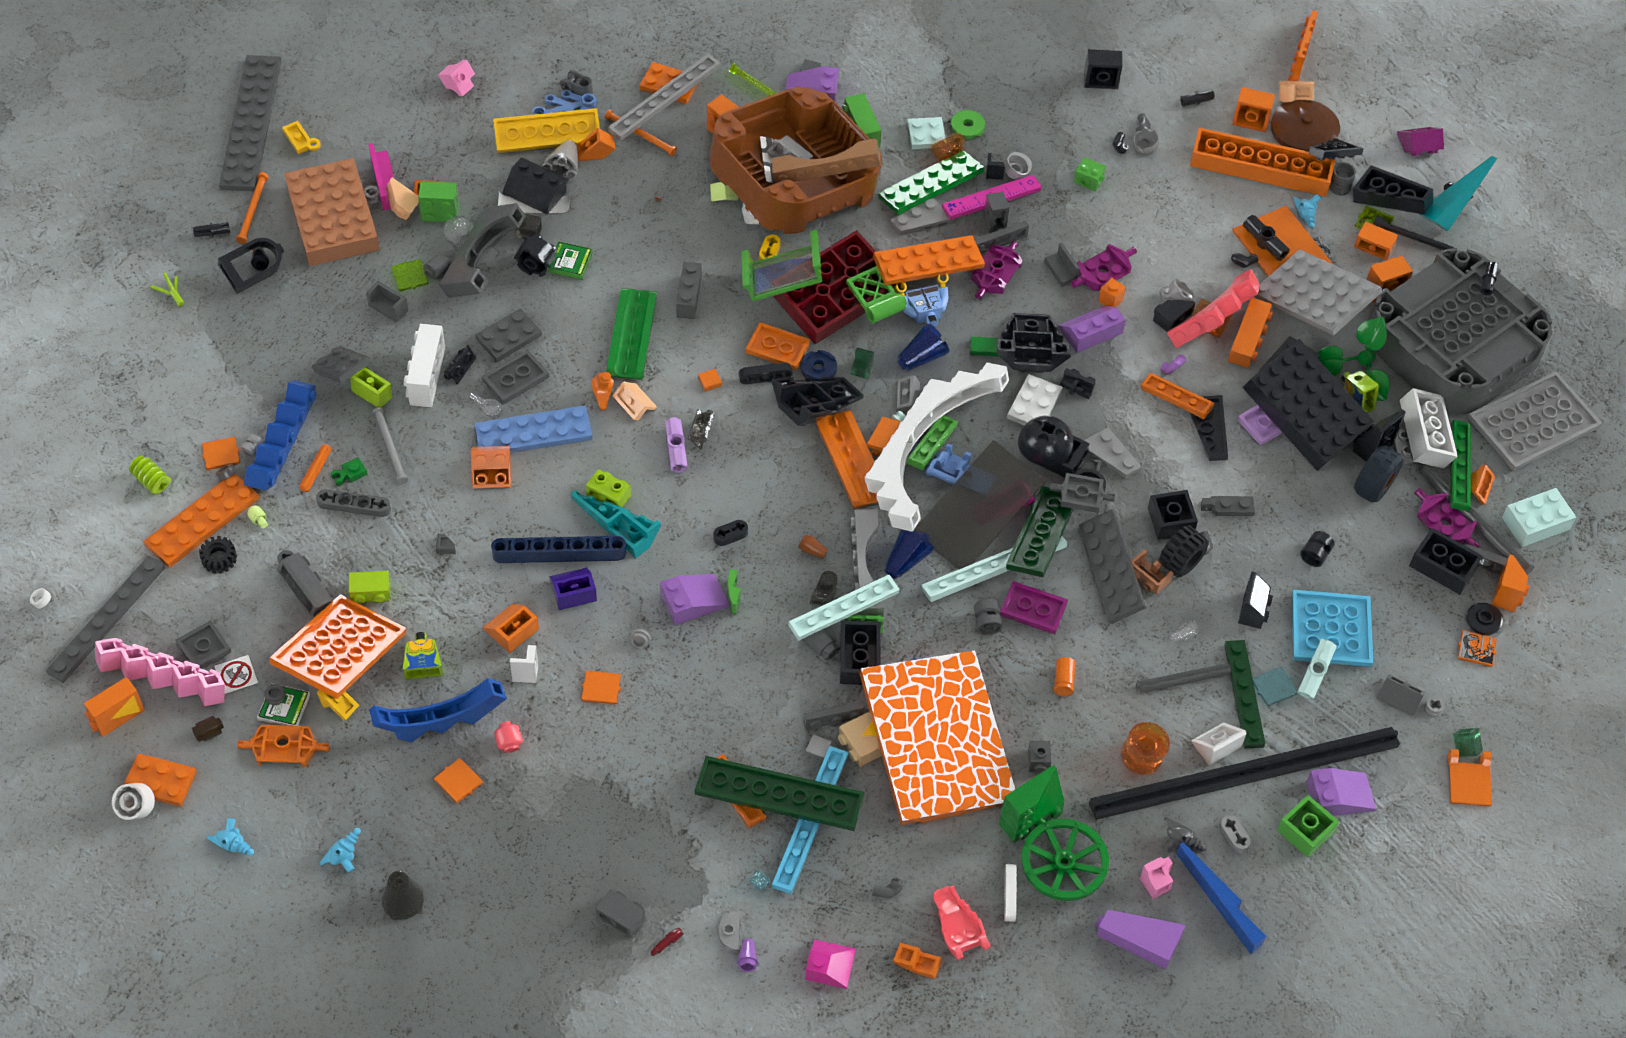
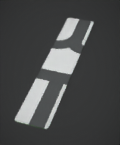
M760 136L766 181L776 183L772 174V158L774 157L766 152L773 146V139Z

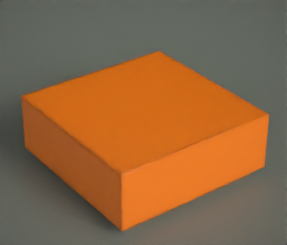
M716 369L698 374V379L704 391L722 386V381Z

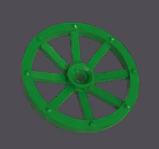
M1053 819L1040 824L1028 835L1023 845L1021 863L1027 880L1037 891L1052 899L1075 901L1090 896L1102 885L1109 868V854L1102 838L1088 825L1072 819ZM1053 829H1072L1065 850H1061ZM1046 832L1056 855L1032 844L1040 835ZM1078 832L1087 836L1094 843L1076 854L1071 852ZM1097 850L1099 851L1101 868L1076 863V861ZM1029 852L1053 863L1032 869ZM1073 870L1097 874L1098 876L1091 884L1084 887ZM1058 871L1052 888L1044 884L1037 877L1044 873ZM1064 874L1068 875L1078 890H1058Z

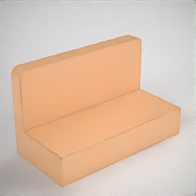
M622 382L613 394L616 401L637 421H639L647 409L655 410L657 408L635 383Z

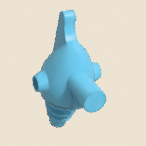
M1318 194L1310 200L1294 197L1299 216L1304 219L1309 228H1314V216L1318 207L1316 203L1321 200V197Z
M227 818L225 830L218 831L215 836H207L208 840L227 851H238L249 856L254 854V850L250 849V845H247V842H243L244 840L239 834V829L234 828V818Z
M355 828L354 833L350 832V835H346V839H339L320 861V865H324L327 862H330L332 865L341 863L347 873L354 870L355 868L350 862L354 858L353 843L356 844L357 841L355 839L359 838L357 835L361 833V830Z

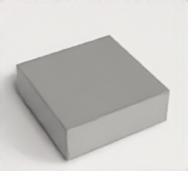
M813 734L805 754L823 761L829 746L832 745V741Z

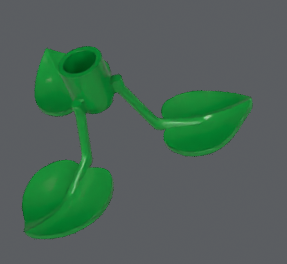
M1383 317L1367 320L1359 325L1357 339L1360 343L1365 344V350L1361 351L1358 355L1342 358V349L1332 345L1326 346L1317 352L1320 354L1319 361L1333 376L1342 371V362L1357 359L1360 364L1367 365V376L1379 385L1377 401L1388 399L1390 387L1388 375L1379 369L1370 372L1371 363L1376 359L1374 350L1382 348L1386 341L1387 329Z

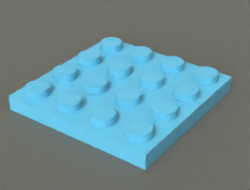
M1292 590L1293 660L1311 662L1320 640L1324 639L1333 642L1337 646L1330 664L1372 667L1373 642L1370 596Z

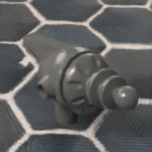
M1168 817L1164 818L1168 823L1167 833L1170 838L1162 848L1167 852L1173 846L1178 849L1179 845L1183 842L1188 847L1191 846V849L1195 848L1198 850L1200 848L1201 851L1207 849V846L1202 844L1201 840L1197 837L1194 838V834L1189 828Z

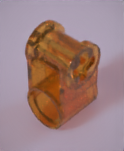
M954 133L936 142L932 146L931 151L941 162L961 151H965L963 145L965 138L960 133Z

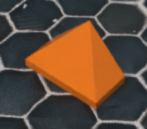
M1486 464L1471 474V493L1481 505L1486 504L1495 479V475Z

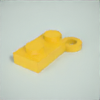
M299 121L282 127L283 133L298 155L308 151V149L315 151L320 148V140L317 138L310 139Z

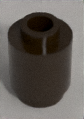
M213 715L196 723V726L191 729L199 743L201 741L206 742L222 734L221 729L224 726L220 718H215Z

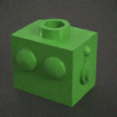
M1084 157L1076 168L1074 183L1096 191L1105 179L1106 166Z

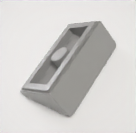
M915 375L898 379L896 410L908 412L914 405L916 398L920 396V381Z

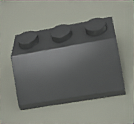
M298 552L282 559L277 571L309 615L313 617L333 601V594L327 587H323L318 573L310 569V563L304 555L301 556Z

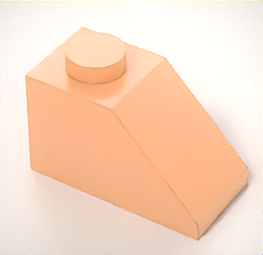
M391 178L386 186L391 210L398 217L407 220L419 204V196L394 178Z

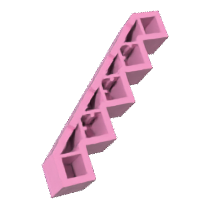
M117 638L95 641V661L100 672L121 669L124 676L129 680L147 677L152 689L173 686L178 698L199 694L204 707L224 703L225 683L218 671L212 669L206 671L200 669V665L188 661L181 663L175 661L172 656L160 652L154 654L148 652V648L136 644L132 646L123 644V640Z

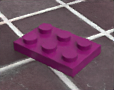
M1013 581L1000 611V616L1056 634L1068 599Z

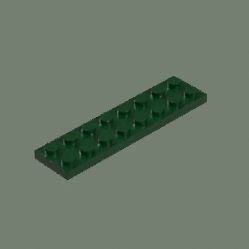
M705 756L694 790L695 795L850 831H855L865 795L863 791Z

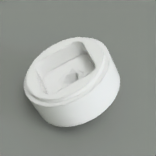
M39 588L32 593L30 603L35 608H43L50 601L51 595L46 589Z

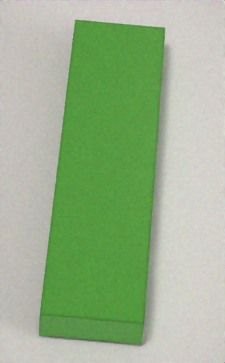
M945 415L939 418L907 458V464L924 470L957 427L958 421Z

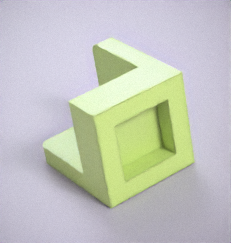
M722 182L710 184L711 201L738 200V196L728 185L725 186Z

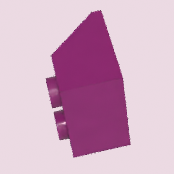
M1424 127L1397 131L1405 153H1411V156L1422 155V152L1428 151V154L1438 153V150L1444 149L1443 128Z

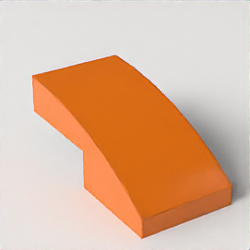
M900 943L893 963L916 974L935 979L942 959L939 956L921 952L919 947Z

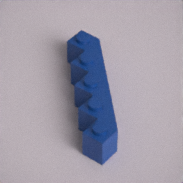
M296 380L288 382L285 401L278 403L275 421L267 425L265 442L257 445L255 462L247 466L244 485L262 490L270 489L275 485L281 468L285 464L286 458L316 399V385Z

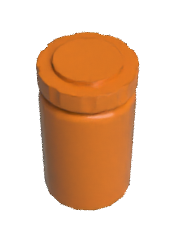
M1061 657L1056 661L1054 693L1059 696H1070L1074 692L1076 661L1074 659Z

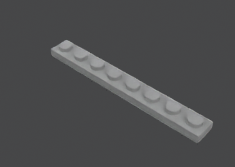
M708 53L608 127L609 132L620 141L719 69L720 62Z

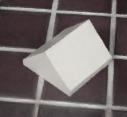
M1223 722L1191 741L1208 765H1211L1242 748L1246 731Z

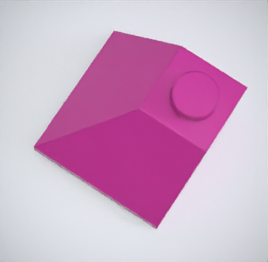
M814 940L808 958L805 980L847 989L856 949Z

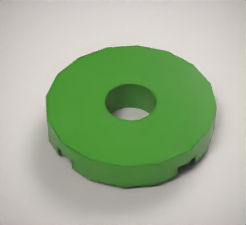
M959 111L952 117L951 129L959 138L971 140L974 137L981 136L984 132L985 120L975 111Z

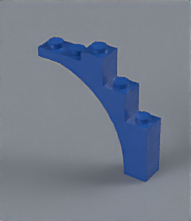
M487 678L471 690L440 703L411 709H386L374 705L369 709L374 727L395 732L397 739L413 742L428 730L443 734L458 721L475 724L504 702L507 697L502 682Z

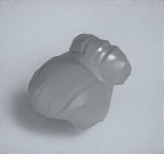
M1177 278L1169 286L1163 287L1159 291L1162 303L1167 300L1193 301L1195 298L1194 293L1188 289L1186 283Z

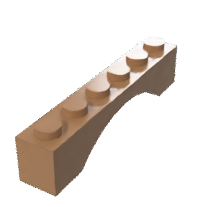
M876 138L859 141L842 153L822 159H802L791 155L772 158V174L776 183L783 180L798 182L881 166L880 150Z

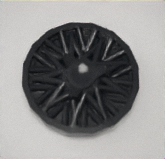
M1476 603L1467 611V623L1476 633L1492 635L1497 633L1502 627L1503 616L1501 612L1489 603Z

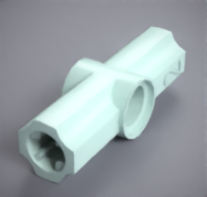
M1324 639L1320 640L1297 692L1302 697L1314 699L1337 646L1333 642ZM1313 665L1319 666L1322 672H1314Z

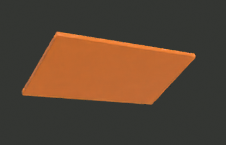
M1287 206L1258 217L1265 226L1274 228L1275 235L1290 249L1289 254L1281 261L1277 260L1267 249H1261L1257 245V240L1243 227V224L1232 229L1251 255L1256 254L1259 261L1257 263L1268 277L1299 249L1333 264Z

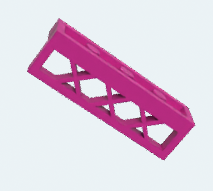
M374 143L368 144L383 210H388L391 207L386 186L391 178H394L388 151L376 152Z

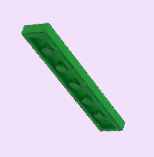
M1452 420L1451 431L1458 457L1450 463V508L1469 512L1471 508V423Z

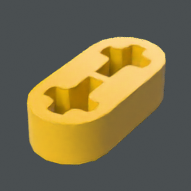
M771 234L765 237L759 251V260L766 259L767 253H770V256L767 258L778 254L780 238L777 235Z

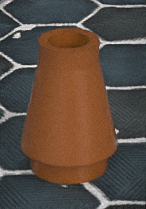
M805 534L798 548L802 549L801 552L822 559L828 551L812 535L808 536Z

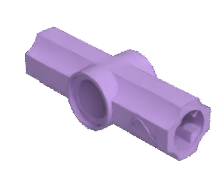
M673 417L665 421L671 471L682 473L684 470H687L685 441L681 419Z

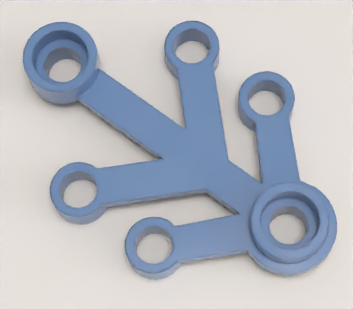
M570 90L562 91V99L555 97L553 94H548L545 97V102L548 106L556 104L559 107L546 110L544 107L537 106L533 108L532 115L574 111L578 108L580 110L593 109L597 105V99L590 93L580 96L572 93ZM572 99V100L577 101V102L571 103V102H568V101H570V100Z

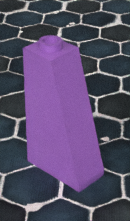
M1107 910L1105 916L1100 915L1095 926L1098 927L1096 936L1164 969L1167 968L1185 929L1183 924Z

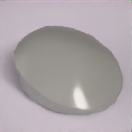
M1020 152L1011 153L1004 161L1005 173L1014 180L1027 177L1032 168L1031 160Z

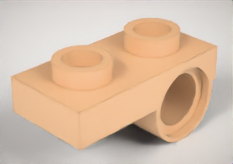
M1279 82V100L1282 102L1314 99V82Z

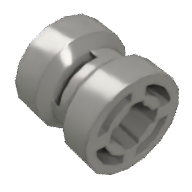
M251 433L238 450L245 458L254 460L257 445L264 443V441L258 435Z

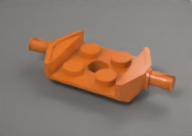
M261 725L258 727L254 737L251 738V741L238 740L237 748L253 750L258 766H261L262 762L301 763L302 767H306L315 752H329L330 743H317L309 726ZM281 739L288 740V743L284 746L277 744Z

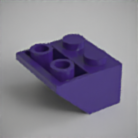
M587 567L549 576L559 610L597 601L594 580Z

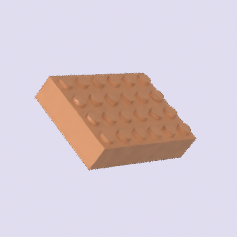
M354 158L284 173L287 190L309 266L380 250L378 236Z

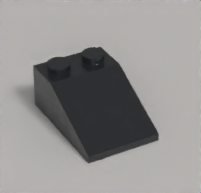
M1401 410L1380 420L1375 425H1370L1365 434L1358 435L1354 440L1353 452L1367 462L1379 446L1390 448L1394 444L1406 411Z

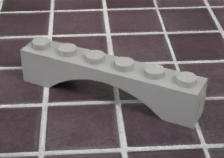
M878 509L855 510L854 517H851L850 520L851 529H854L855 532L851 535V541L856 549L852 550V559L856 561V566H853V576L857 578V582L854 583V591L874 582L867 569L865 557L871 543L878 536ZM884 601L860 611L859 615L877 616V614H880V616H883Z

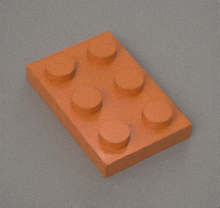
M652 62L639 88L642 91L654 94L684 71ZM697 85L675 101L687 104Z
M759 322L746 347L745 353L773 363H789L793 370H797L810 345V339Z
M138 753L124 784L143 783L152 790L156 801L182 807L197 770L195 767Z

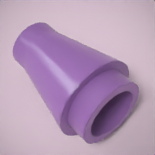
M744 939L742 941L737 965L743 972H752L758 965L755 941L752 939Z

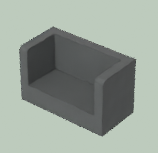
M377 281L366 292L368 306L395 322H398L408 312L406 297L380 281Z

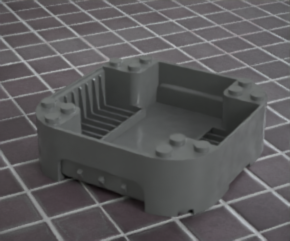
M1457 248L1446 249L1437 253L1433 264L1391 292L1385 288L1376 300L1370 320L1383 317L1387 329L1385 344L1379 350H1374L1376 355L1413 388L1441 395L1447 412L1466 414L1482 408L1534 371L1540 363L1553 331L1551 327L1552 319L1547 310L1529 294H1523L1500 274L1501 270L1498 267L1496 272L1497 281L1494 283L1492 294L1489 296L1483 295L1480 292L1483 284L1482 276L1486 273L1487 264L1490 261L1475 251L1468 249L1467 252L1457 251Z

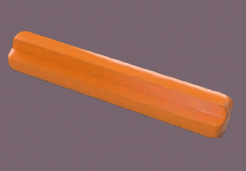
M323 444L301 481L299 489L302 492L310 491L330 455L332 448L328 444Z

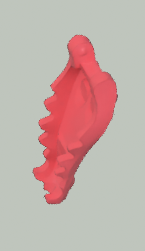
M945 886L942 889H937L933 893V898L938 908L943 938L952 955L957 960L963 958L962 952L977 946H981L983 950L989 949L990 943L986 937L981 919L978 918L975 911H971L969 904H966L964 899H960L955 887Z

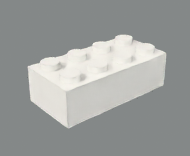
M420 324L419 330L415 331L414 340L416 343L411 348L412 360L408 361L407 370L409 373L404 377V386L407 387L406 397L409 398L410 405L432 407L445 352L443 328L439 325Z
M1415 388L1411 389L1400 399L1401 409L1406 411L1404 422L1414 462L1444 469L1458 457L1444 399L1438 394Z

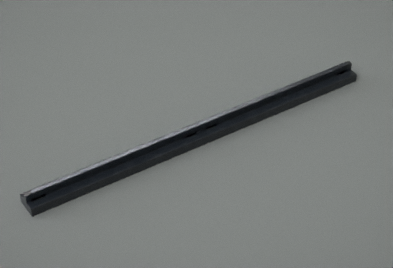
M1393 727L1371 731L1090 798L1089 804L1095 820L1398 748L1400 745L1397 738L1398 731L1394 730ZM1260 769V771L1251 772L1252 770ZM1241 773L1239 776L1232 777V775ZM1105 805L1108 806V807H1105V808L1098 809V807H1101V806H1105Z

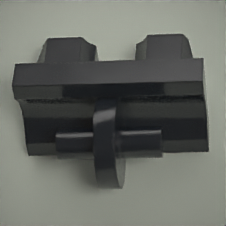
M1066 368L1060 386L1069 389V394L1071 395L1077 393L1090 399L1096 380L1090 376L1086 378L1080 375L1079 371L1074 368L1072 370Z

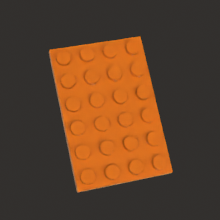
M340 594L270 657L269 663L338 699L406 634L407 628Z

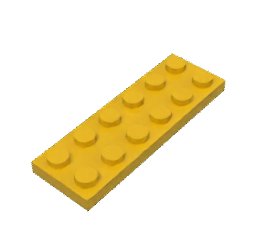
M597 108L493 119L497 153L559 147L567 140H571L578 145L597 128H600Z

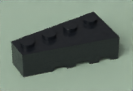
M1370 165L1353 187V202L1425 215L1433 204V189Z

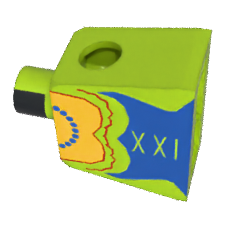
M1362 371L1352 375L1350 372L1344 373L1341 376V380L1345 383V390L1366 413L1374 411L1379 385Z
M425 632L416 633L415 641H408L406 643L403 662L405 680L443 676L442 664L435 640L427 639Z

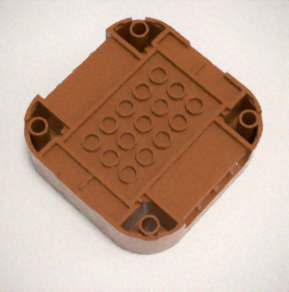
M796 86L730 110L717 119L709 155L710 168L725 186L728 185L746 205L745 209L750 211L754 219H757L763 227L771 231L774 228L780 231L784 230L783 234L800 233L805 231L806 224L854 204L863 208L872 200L881 166L798 182L783 180L778 183L766 181L760 136L772 138L774 141V139L781 140L787 135L813 155L811 159H822L837 155L851 148L859 141L870 139L826 93ZM880 152V162L882 165V155Z

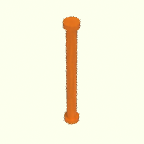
M610 109L605 114V119L614 122L621 118ZM640 128L633 132L667 151L670 156H674L677 151V147L674 145L670 146Z
M260 172L257 176L258 182L240 234L236 237V241L240 244L247 242L246 236L264 184L268 181L269 176L264 172Z

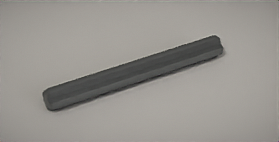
M1229 663L1142 680L1136 682V689L1138 693L1225 676L1231 673V667Z

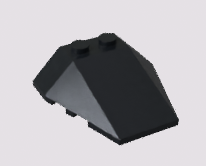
M1013 313L1007 322L1006 328L1003 329L1001 337L996 341L997 354L1013 370L1021 372H1051L1071 357L1070 344L1065 342L1063 339L1064 335L1058 332L1057 325L1050 315Z
M794 377L772 379L778 407L798 426L815 423L864 398V395L844 377H822L821 380H811V377H805L804 380H794Z

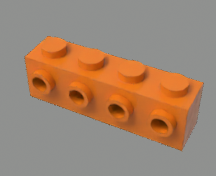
M1251 298L1231 348L1228 362L1249 368L1251 362L1255 363L1258 354L1255 350L1256 348L1260 349L1263 338L1260 337L1261 335L1265 336L1268 328L1266 322H1270L1273 312L1270 311L1271 303Z

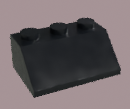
M521 157L511 168L503 194L548 214L566 194V178Z

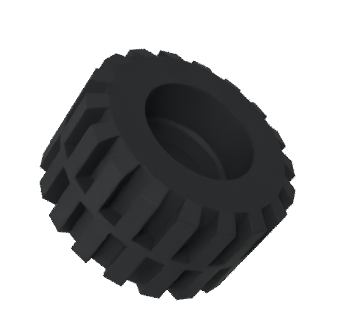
M1188 525L1175 533L1167 542L1161 552L1159 562L1166 569L1174 572L1177 578L1182 577L1194 569L1201 561L1208 549L1209 541L1192 526Z

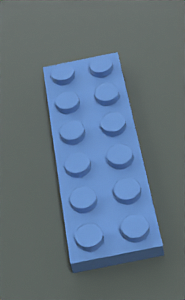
M586 405L474 423L479 447L510 446V453L593 440Z

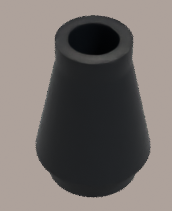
M263 247L253 249L251 265L259 271L265 270L269 265V259Z

